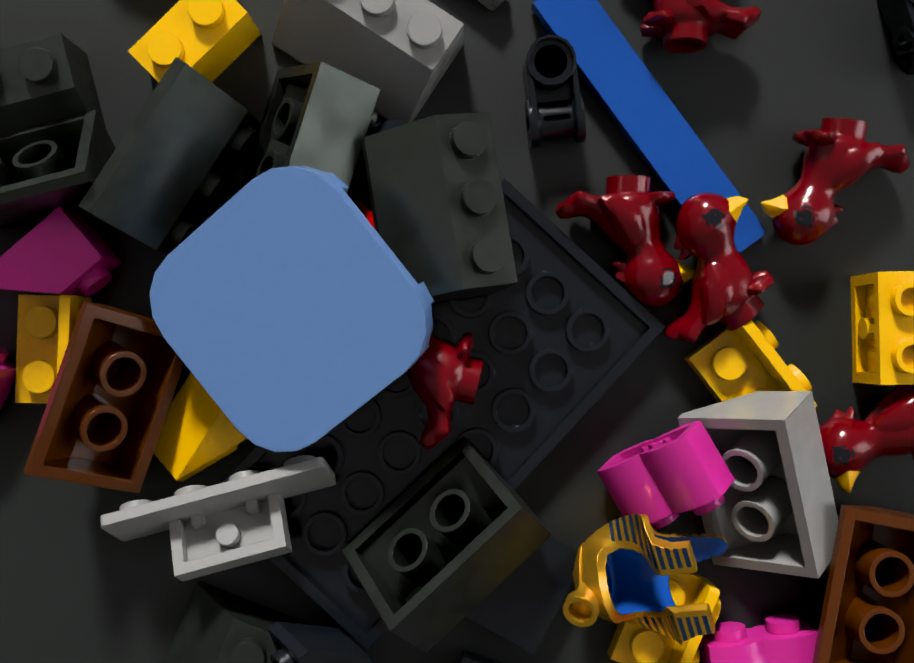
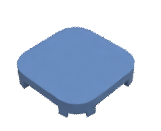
M308 166L271 168L248 182L166 256L154 273L149 294L152 317L163 338L235 428L254 445L274 452L298 451L317 442L412 367L429 348L430 345L428 343L433 330L431 304L434 300L424 281L419 284L416 282L345 191L350 187L333 173H327Z

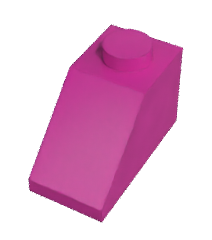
M58 207L0 256V290L53 295L91 296L103 289L112 280L113 276L110 272L122 262L81 214Z

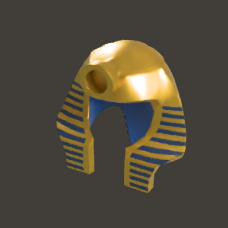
M631 514L612 520L595 531L580 545L573 569L575 591L567 595L563 605V614L571 624L578 627L593 625L598 616L613 623L626 621L666 635L677 641L680 645L698 635L714 634L715 624L709 604L700 603L676 606L669 589V575L697 572V562L700 563L703 559L708 560L712 555L719 556L726 551L727 541L723 536L717 534L707 535L703 533L698 535L693 533L689 535L683 533L679 535L674 532H657L651 526L647 514Z

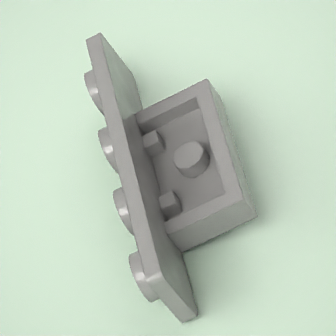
M311 455L296 456L285 461L283 467L264 472L258 470L240 471L231 475L229 481L208 487L205 485H189L177 489L174 492V496L156 501L141 499L126 502L119 507V511L100 516L101 529L121 541H129L169 530L174 577L183 582L292 552L284 499L333 486L336 484L335 474L323 457Z

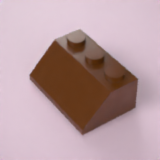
M83 301L23 471L26 475L140 493L184 367L183 361L163 338L153 317L119 307Z
M841 505L812 663H914V514L876 506Z

